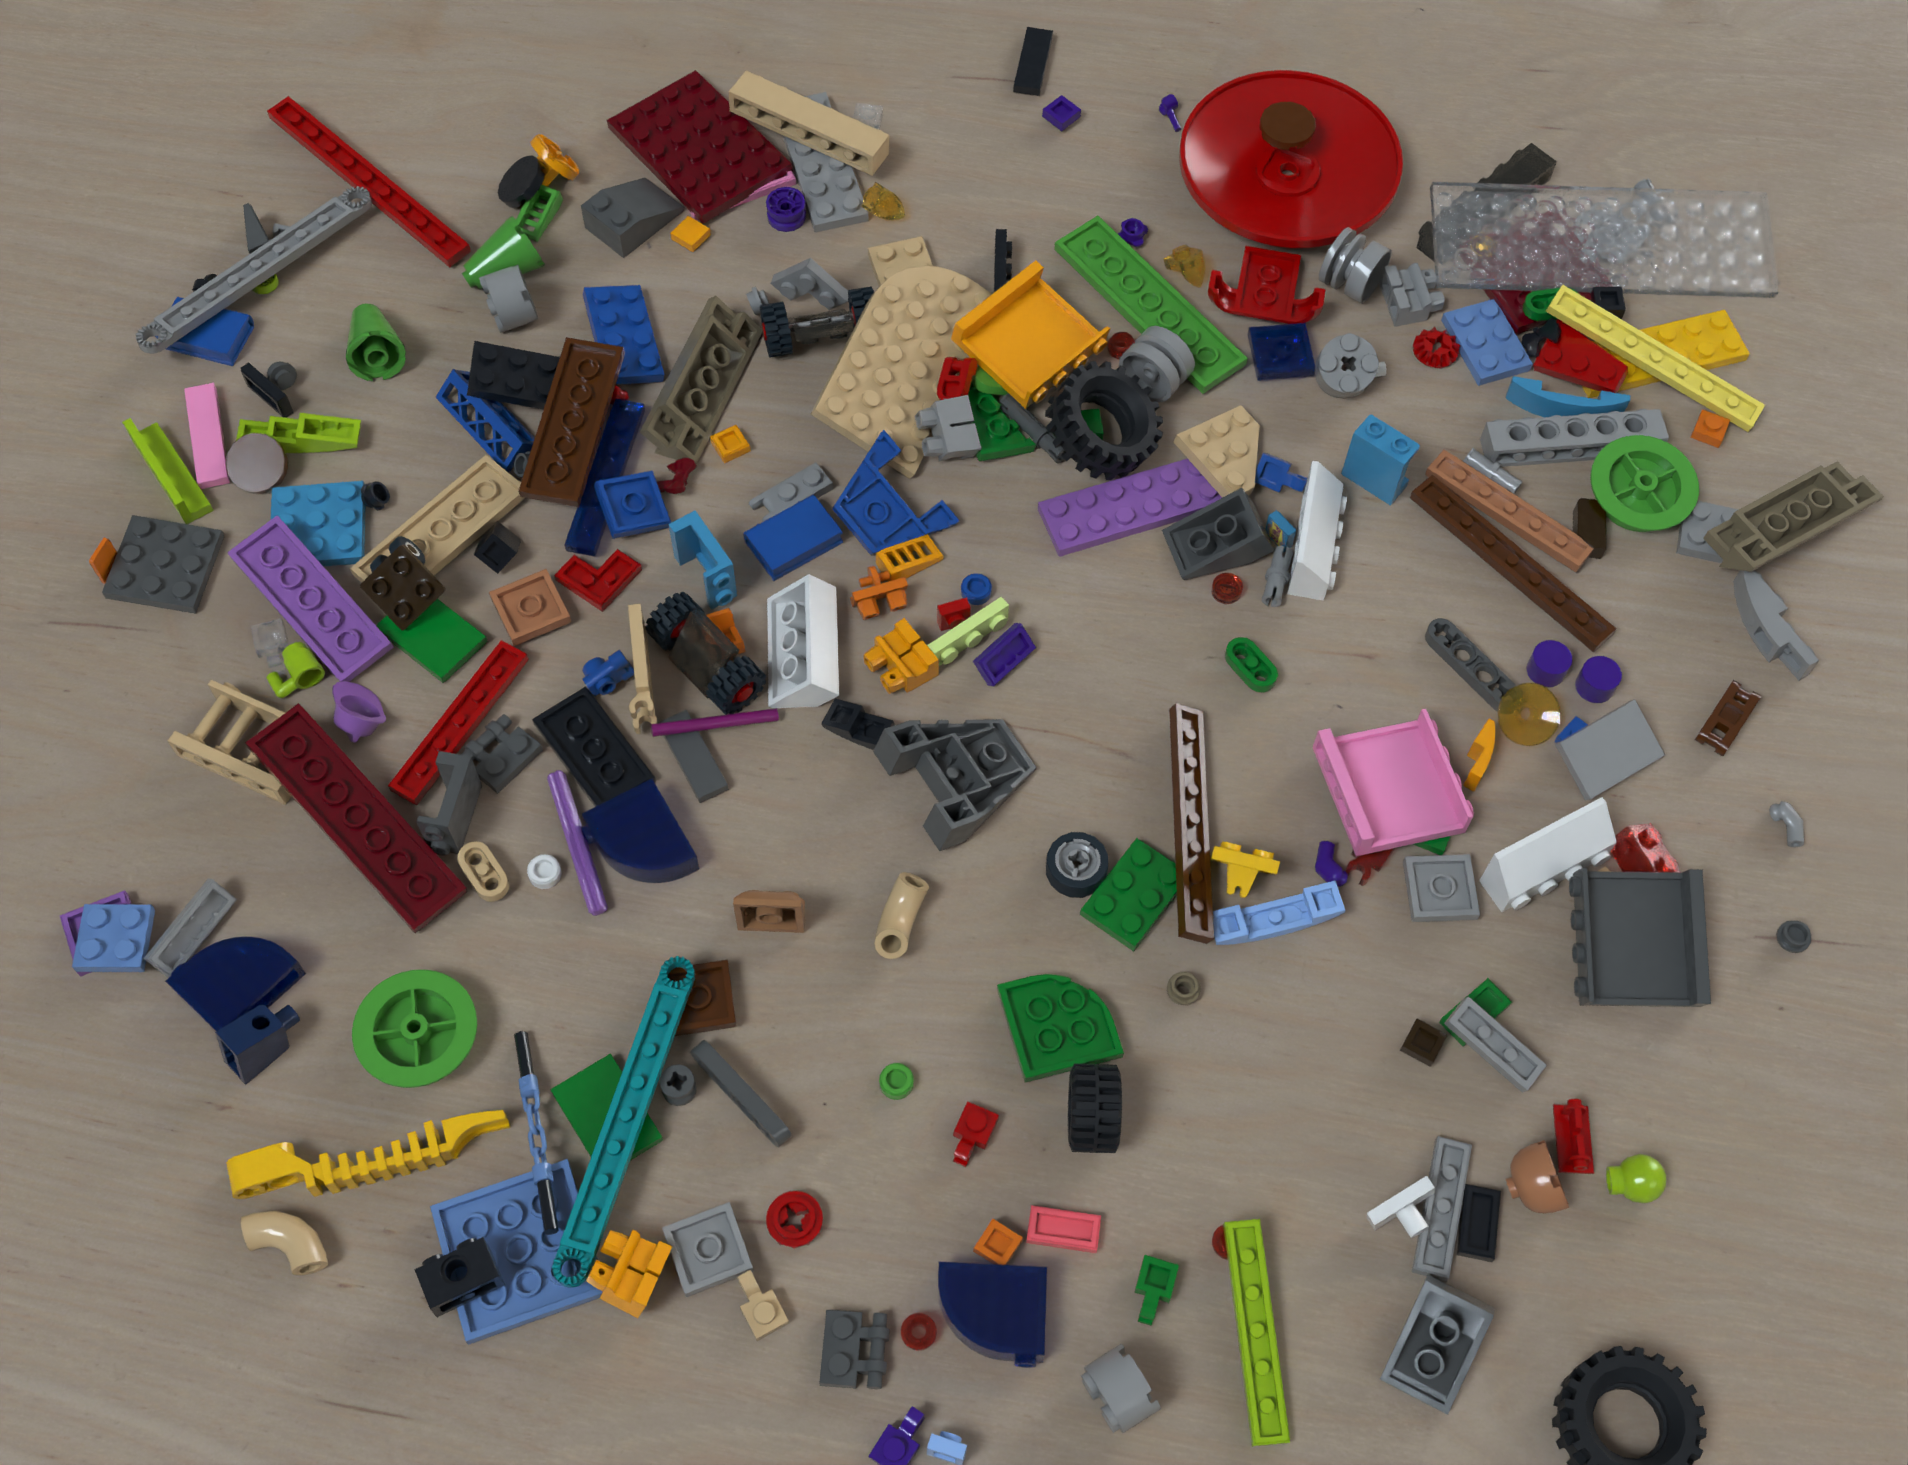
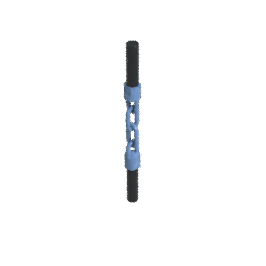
M519 1031L514 1034L520 1071V1078L518 1079L524 1111L527 1113L530 1128L528 1132L529 1148L535 1163L532 1167L534 1185L538 1188L544 1233L552 1235L557 1233L559 1229L552 1191V1184L554 1182L552 1167L550 1163H547L545 1154L547 1150L544 1128L541 1126L538 1111L540 1107L539 1085L537 1076L534 1075L528 1033ZM532 1098H534V1099H535V1105H534V1104H531V1103L528 1104V1100H527V1099H532ZM533 1113H534V1116H535V1123H536V1125H534V1122H533V1115H532ZM533 1134L540 1135L542 1148L535 1147Z

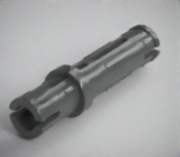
M1009 393L1002 397L1001 403H999L1001 405L1000 409L1011 419H1014L1020 428L1033 439L1037 448L1045 450L1056 463L1063 462L1065 459L1062 456L1066 452L1061 446L1055 448L1052 441L1056 438L1054 432H1048L1047 427L1027 408L1025 409Z

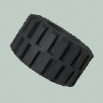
M1074 1063L1070 1071L1068 1091L1069 1146L1072 1152L1116 1153L1120 1144L1122 1122V1082L1120 1071L1117 1065Z

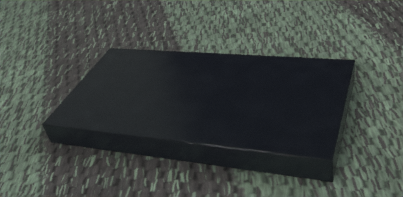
M586 686L532 719L534 726L601 816H604L656 783L655 776Z

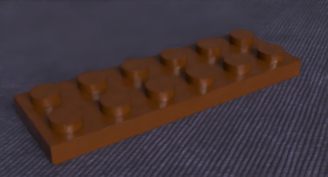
M566 337L519 487L520 497L574 507L580 506L624 359V347Z

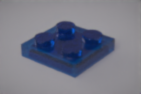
M1306 323L1249 327L1247 335L1257 381L1315 375V362Z

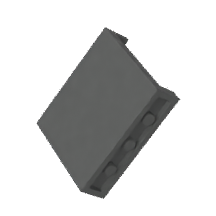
M1581 868L1573 873V877L1569 880V893L1571 897H1574L1575 910H1572L1570 920L1572 929L1576 930V943L1573 944L1572 958L1573 962L1577 963L1578 977H1575L1574 993L1576 997H1579V1006L1702 1007L1711 1004L1703 869H1689L1683 873L1600 872L1587 871V868Z

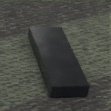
M1027 27L1013 92L1040 96L1053 39V30Z

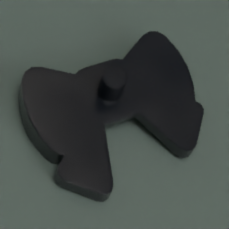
M1550 318L1543 327H1535L1533 333L1524 334L1522 345L1527 350L1528 356H1539V342L1545 338L1556 343L1561 334V327L1554 318Z

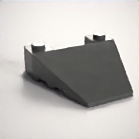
M1003 719L965 720L964 723L949 724L948 720H938L936 724H921L920 720H909L885 728L873 751L889 776L916 768L938 800V803H935L923 827L939 851L966 842L1036 770V766Z

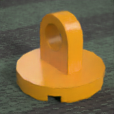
M538 134L531 140L530 144L538 154L537 159L545 166V169H542V172L545 173L542 185L548 186L558 174L572 181L580 172L577 164L570 156H563L560 151L561 149L556 143L543 134Z

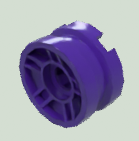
M781 187L773 190L767 196V218L769 224L774 229L790 232L799 229L805 223V199L799 190L791 187Z

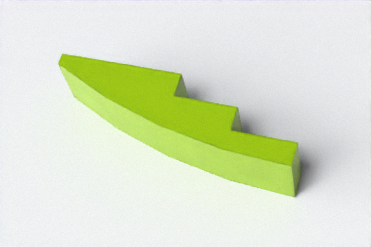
M300 413L299 419L270 416L269 422L240 419L236 441L244 435L260 433L266 434L278 441L285 453H314L352 449L358 446L361 420Z

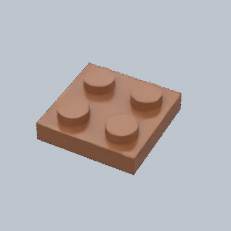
M547 569L489 592L490 598L513 646L572 622Z

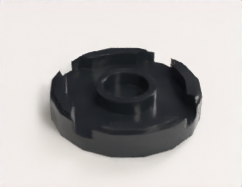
M533 155L525 156L516 161L504 174L499 184V199L510 208L519 207L521 205L519 202L523 199L526 201L530 200L540 189L544 181L545 173L542 172V169H545L544 164Z

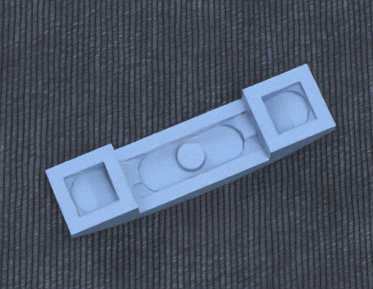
M1336 881L1303 888L1302 894L1242 909L1240 905H1235L1213 911L1216 945L1240 944L1282 936L1320 924L1345 913Z

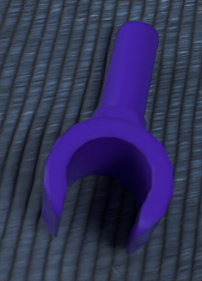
M1169 94L1162 98L1159 111L1162 115H1167L1175 132H1179L1181 127L1174 113V110L1178 108V101L1173 94Z

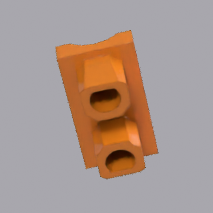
M875 566L867 567L868 576L860 578L859 584L861 588L869 585L872 587L852 592V597H850L852 607L857 606L863 620H867L880 614L876 602L879 599H887L891 612L906 608L907 599L905 591L908 584L905 577L881 584V582L890 579L889 572L878 573Z

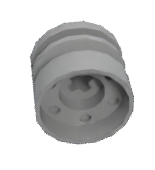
M1347 227L1339 234L1326 253L1319 272V281L1325 284L1331 282V287L1334 289L1340 288L1346 282L1344 294L1360 303H1364L1380 283L1384 266L1389 265L1392 250L1376 241L1371 242L1364 249L1366 236L1362 234L1356 236V231Z

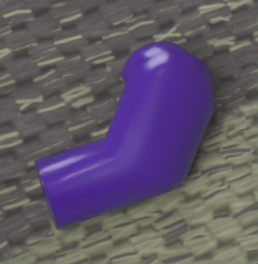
M1321 841L1318 847L1315 870L1326 882L1336 881L1337 887H1341L1346 884L1348 874L1333 860L1335 844L1329 841Z

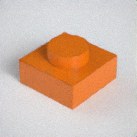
M1702 409L1690 438L1719 448L1730 419Z
M992 1219L976 1243L973 1252L1004 1271L1020 1246L1023 1237L995 1219Z

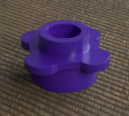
M1135 218L1123 221L1121 223L1122 230L1118 235L1130 245L1135 247L1142 246L1144 242L1143 236L1148 233L1147 226Z

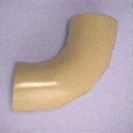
M907 872L899 874L883 909L875 936V949L884 958L896 959L907 951L912 925L929 890L928 884L914 874Z
M279 1211L252 1213L241 1217L242 1233L249 1251L267 1247L280 1249L286 1254L293 1275L312 1274L328 1266L326 1252L317 1232L300 1217Z

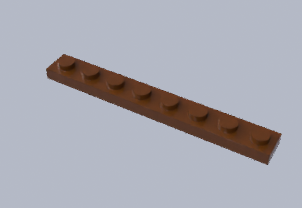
M1431 475L1412 491L1410 499L1592 652H1595L1614 634L1617 629L1436 477Z
M1176 703L1169 709L1178 937L1208 944L1214 939L1203 711Z

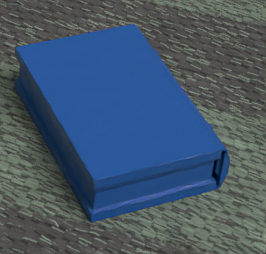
M177 297L173 305H175L184 298ZM223 309L167 347L166 350L233 366L254 329L253 318L248 314Z
M814 494L802 501H798L795 505L743 533L746 545L773 581L843 543L841 538L842 530Z

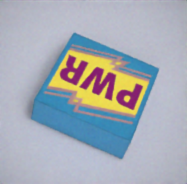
M1276 510L1268 515L1265 529L1268 536L1277 546H1284L1283 552H1285L1287 547L1291 548L1293 545L1296 529Z

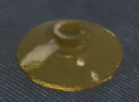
M1522 683L1514 686L1506 692L1498 707V722L1502 732L1508 739L1519 745L1535 746L1547 741L1555 733L1560 722L1561 711L1557 698L1548 688L1537 683ZM1524 708H1527L1530 712L1526 720L1521 717V711Z

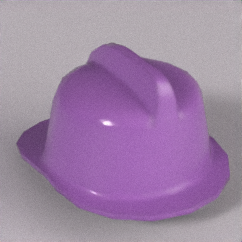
M347 681L337 682L333 685L332 693L336 704L333 717L334 724L346 732L351 742L355 743L360 737L370 736L379 724L386 722L381 702L372 691L362 685Z

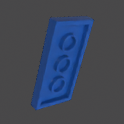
M641 286L584 287L583 299L594 341L624 347L625 355L616 385L663 382L665 374Z

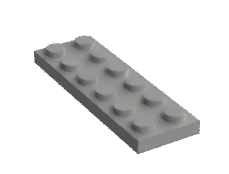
M826 92L804 96L831 108ZM783 136L801 193L805 199V205L814 232L869 221L868 211L852 166Z

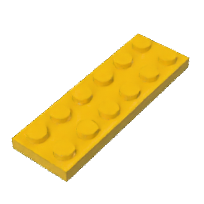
M1725 309L1640 329V331L1706 370L1746 361L1750 354ZM1592 341L1628 366V374L1619 391L1661 381L1598 342ZM1582 386L1588 398L1599 396L1600 391Z

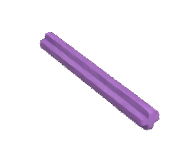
M556 770L548 775L547 780L588 912L593 916H597L606 912L608 906L566 774L561 770Z

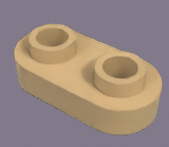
M474 841L465 844L458 853V863L479 897L489 902L502 899L509 890V880L490 849L482 842ZM475 859H482L478 865L471 864ZM492 883L498 884L494 890L487 889Z

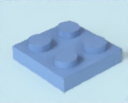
M84 904L72 968L76 972H145L146 960L143 958L147 955L155 908L152 905Z

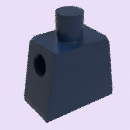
M262 1004L215 1032L224 1062L245 1085L289 1048L290 1045L286 1031L300 1021L296 1011L290 1005H286L280 1011L273 1014L266 1005Z

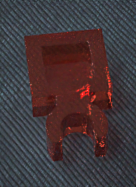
M1395 848L1356 856L1353 850L1351 855L1356 859L1348 863L1345 871L1348 876L1353 870L1361 871L1363 876L1359 885L1363 886L1369 880L1371 868L1379 872Z

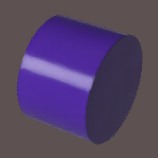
M1546 640L1539 643L1535 647L1526 666L1529 678L1535 684L1542 687L1559 685L1572 664L1571 652L1564 644L1558 641Z
M1594 656L1589 658L1584 663L1575 681L1578 694L1586 701L1592 703L1608 701L1621 682V669L1615 661L1608 657Z

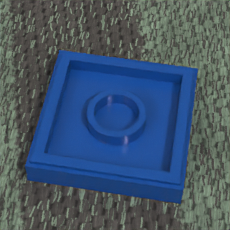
M653 471L595 481L594 488L612 539L669 528L668 524L671 523Z

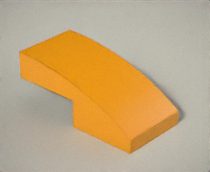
M1490 718L1474 740L1467 754L1476 763L1470 770L1463 786L1473 792L1476 790L1487 769L1494 749L1495 721Z

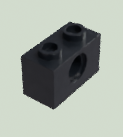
M484 1237L478 1240L477 1238L467 1239L457 1245V1250L444 1256L443 1254L433 1255L422 1262L423 1266L414 1269L429 1308L436 1317L505 1285L492 1251ZM456 1268H467V1273L463 1279L451 1281V1274Z

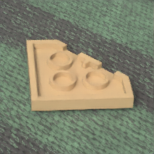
M1242 405L1176 435L1173 443L1222 498L1240 488H1243L1248 496L1251 495L1255 487L1260 425Z

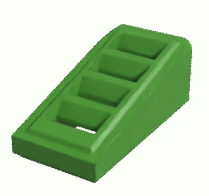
M541 185L540 189L530 200H525L516 221L528 239L538 242L563 202L560 191ZM540 200L547 201V205L539 203ZM539 208L544 211L543 213H539L534 211V209ZM530 216H533V217H535V218H538L539 221H538V222H535V221L530 220V219H528V218H529ZM524 224H527L529 226L535 227V229L532 232L522 227L524 226Z

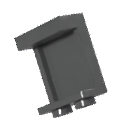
M439 751L435 763L447 790L438 817L418 816L416 823L425 842L435 853L440 855L458 854L463 847L482 784L471 756Z

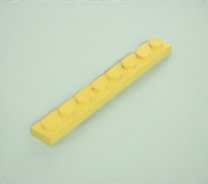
M1563 284L1546 309L1547 313L1716 414L1730 419V422L1747 432L1754 426L1765 407L1763 403Z

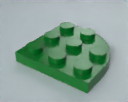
M1051 974L1029 976L997 985L998 995L1025 1083L1069 1072L1074 1063L1100 1064L1123 1058L1124 1051L1112 1015L1102 999L1091 989L1088 990L1072 982L1071 978Z

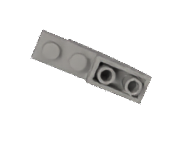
M1740 570L1733 581L1734 594L1742 621L1753 642L1768 662L1779 657L1798 681L1808 676L1819 659L1815 656L1813 650L1794 632L1793 627L1782 618L1788 607L1784 604L1782 598L1775 594L1767 585L1759 572L1755 570L1752 572Z

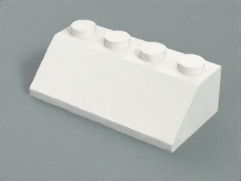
M1312 461L1302 497L1287 594L1324 601L1327 589L1333 590L1336 572L1331 571V565L1337 564L1340 547L1334 545L1335 539L1341 538L1343 521H1338L1339 514L1344 515L1347 497L1342 496L1343 483L1318 461Z
M808 574L767 598L768 706L771 708L818 707L839 696L836 587Z
M1601 797L1493 855L1479 882L1501 912L1512 907L1514 910H1518L1531 901L1530 897L1538 893L1541 896L1550 893L1558 886L1557 883L1564 879H1567L1569 882L1570 878L1573 877V873L1592 864L1594 867H1598L1611 858L1609 853L1617 841L1606 801Z

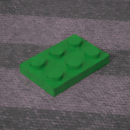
M1136 838L1081 908L1080 915L1134 952L1177 896L1176 864Z

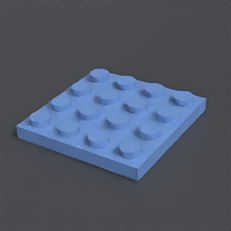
M568 1159L551 1164L554 1181L552 1191L559 1229L555 1234L546 1235L544 1233L538 1188L534 1185L532 1171L430 1206L443 1256L457 1250V1245L467 1239L477 1238L478 1240L484 1237L505 1283L504 1286L457 1308L465 1341L468 1345L600 1298L603 1291L595 1288L585 1281L578 1287L568 1288L558 1283L553 1274V1260L556 1257L562 1235L578 1195V1189ZM577 1259L567 1260L561 1269L563 1276L571 1278L577 1276L581 1269V1262ZM456 1268L451 1274V1281L463 1279L467 1273V1268Z

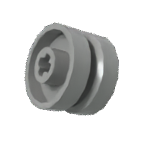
M1151 326L1122 354L1119 359V366L1121 365L1126 368L1125 374L1130 378L1133 375H1137L1140 378L1137 383L1142 389L1147 386L1152 391L1148 395L1151 401L1165 402L1194 371L1195 361L1189 347L1177 334L1167 328Z

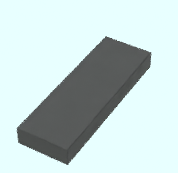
M684 710L658 723L688 720L691 717L688 711ZM699 731L663 736L699 803L729 790L725 778Z

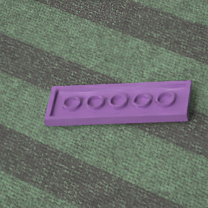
M1187 458L1038 502V511L1060 557L1178 522L1222 497Z
M278 515L227 552L236 565L339 682H350L393 648L388 638Z

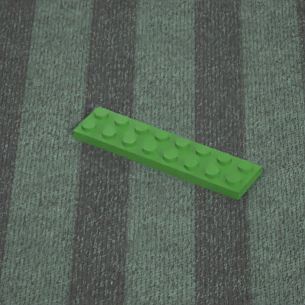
M1099 216L1094 217L1055 242L1054 250L1137 331L1142 334L1148 327L1160 326L1177 334L1187 344L1195 361L1194 371L1187 379L1202 394L1246 366L1248 358Z

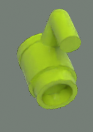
M295 642L288 645L282 652L284 665L291 678L283 682L278 672H271L266 677L276 696L285 698L297 688L307 689L318 684L324 678L325 671L310 648H307L303 642Z

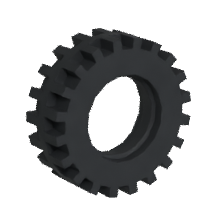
M1090 361L1085 367L1083 365L1078 366L1049 397L1048 403L1051 405L1045 411V417L1052 419L1046 426L1047 431L1055 433L1056 438L1052 443L1055 448L1061 446L1066 453L1062 457L1066 461L1072 458L1077 462L1075 469L1080 472L1085 468L1091 470L1090 477L1097 479L1104 473L1106 480H1112L1117 475L1122 478L1133 472L1158 448L1159 445L1156 442L1162 438L1163 432L1157 428L1163 423V417L1156 416L1155 411L1160 406L1157 401L1151 402L1148 395L1152 392L1147 386L1142 389L1137 383L1140 379L1137 375H1133L1130 378L1125 374V367L1120 365L1114 370L1111 368V362L1104 361L1099 367L1096 361ZM1082 403H1095L1104 407L1114 416L1121 430L1122 439L1120 444L1107 443L1089 429L1081 414Z
M1622 1346L1613 1347L1606 1352L1601 1350L1573 1369L1574 1371L1560 1385L1563 1388L1560 1394L1555 1397L1553 1404L1558 1407L1557 1415L1552 1418V1425L1559 1428L1561 1437L1556 1441L1559 1449L1565 1448L1571 1458L1566 1462L1568 1465H1692L1694 1461L1701 1458L1703 1450L1699 1448L1700 1440L1706 1438L1707 1428L1700 1427L1699 1420L1700 1417L1705 1415L1704 1407L1695 1406L1692 1395L1697 1393L1694 1385L1686 1387L1679 1379L1684 1372L1677 1366L1670 1370L1663 1364L1665 1357L1658 1353L1650 1357L1644 1355V1348L1634 1347L1632 1350L1627 1351L1623 1350ZM1615 1389L1630 1390L1642 1396L1652 1406L1659 1421L1660 1435L1655 1448L1648 1455L1640 1458L1622 1457L1610 1451L1599 1439L1594 1427L1593 1412L1598 1399L1604 1393Z

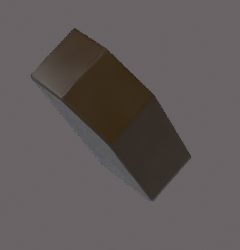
M1580 498L1573 510V532L1580 536L1591 548H1594L1589 558L1601 559L1606 550V512L1596 499Z

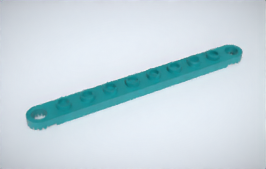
M683 956L670 957L661 966L659 976L651 992L562 1235L559 1249L553 1260V1274L558 1283L564 1287L574 1288L583 1284L593 1266L695 980L693 965ZM676 967H681L687 971V974L683 981L674 982L668 978L669 972ZM569 1259H577L581 1262V1269L577 1276L572 1278L563 1276L561 1272L563 1264Z

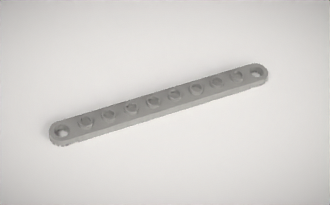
M359 186L346 189L347 191H344L342 195L332 198L155 317L152 323L147 324L146 327L142 326V329H139L138 333H136V340L140 349L149 354L163 351L367 212L372 206L368 190ZM356 198L362 199L360 203L357 202V204H355V202H353L352 204L351 202L353 199ZM159 336L158 340H155L156 342L152 341L150 343V341H146L149 337Z

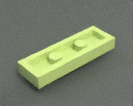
M1001 596L928 644L927 646L939 659V666L943 663H951L958 656V653L968 647H975L990 632H997L1002 629L1008 621L1009 604Z

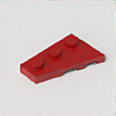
M1558 319L1557 323L1561 327L1559 339L1556 343L1549 339L1546 340L1533 364L1534 371L1600 392L1618 393L1628 374V366Z

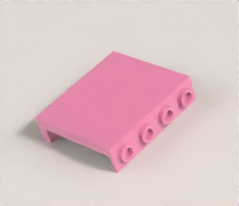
M1426 709L1421 710L1416 721L1338 737L1333 736L1330 728L1317 732L1312 748L1356 856L1466 833L1474 816L1473 807L1470 801L1464 797L1461 790V779L1457 773H1454L1450 765L1449 752L1445 746H1442L1438 737L1437 724L1434 720L1430 719Z

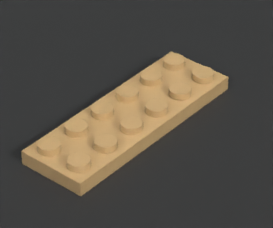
M487 455L483 456L350 568L352 574L359 581L363 582L372 573L370 564L379 555H391L389 545L397 537L402 536L418 546L425 556L424 566L433 575H436L525 499L520 497L518 492L521 482Z

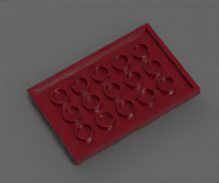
M696 70L607 120L608 128L690 212L692 211L702 224L745 200L755 190L767 183L784 177L788 171H793L792 163L746 118L730 112L729 102Z

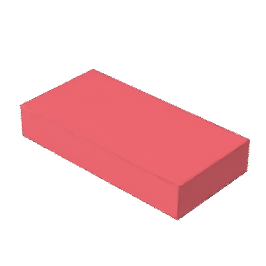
M1031 1205L1026 1243L1097 1253L1101 1215Z

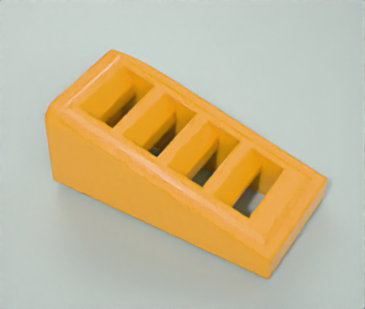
M927 534L877 552L876 565L881 572H889L890 579L887 580L889 582L903 577L908 578L943 560L944 556ZM926 545L931 554L926 556L921 547ZM913 551H916L920 557L919 559H915L912 554ZM906 556L910 562L905 563L902 557ZM897 561L899 565L894 566L892 562Z

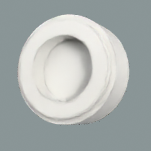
M543 854L536 856L527 867L530 882L539 889H549L555 886L561 879L562 871L559 862L551 855Z

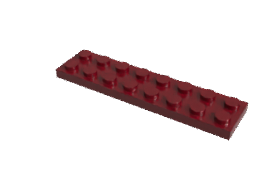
M299 703L245 742L249 750L414 933H417L468 892L467 887Z

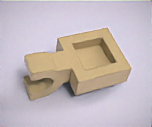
M751 1270L738 1276L739 1284L749 1301L740 1306V1309L757 1341L789 1324V1320L772 1289L762 1294Z

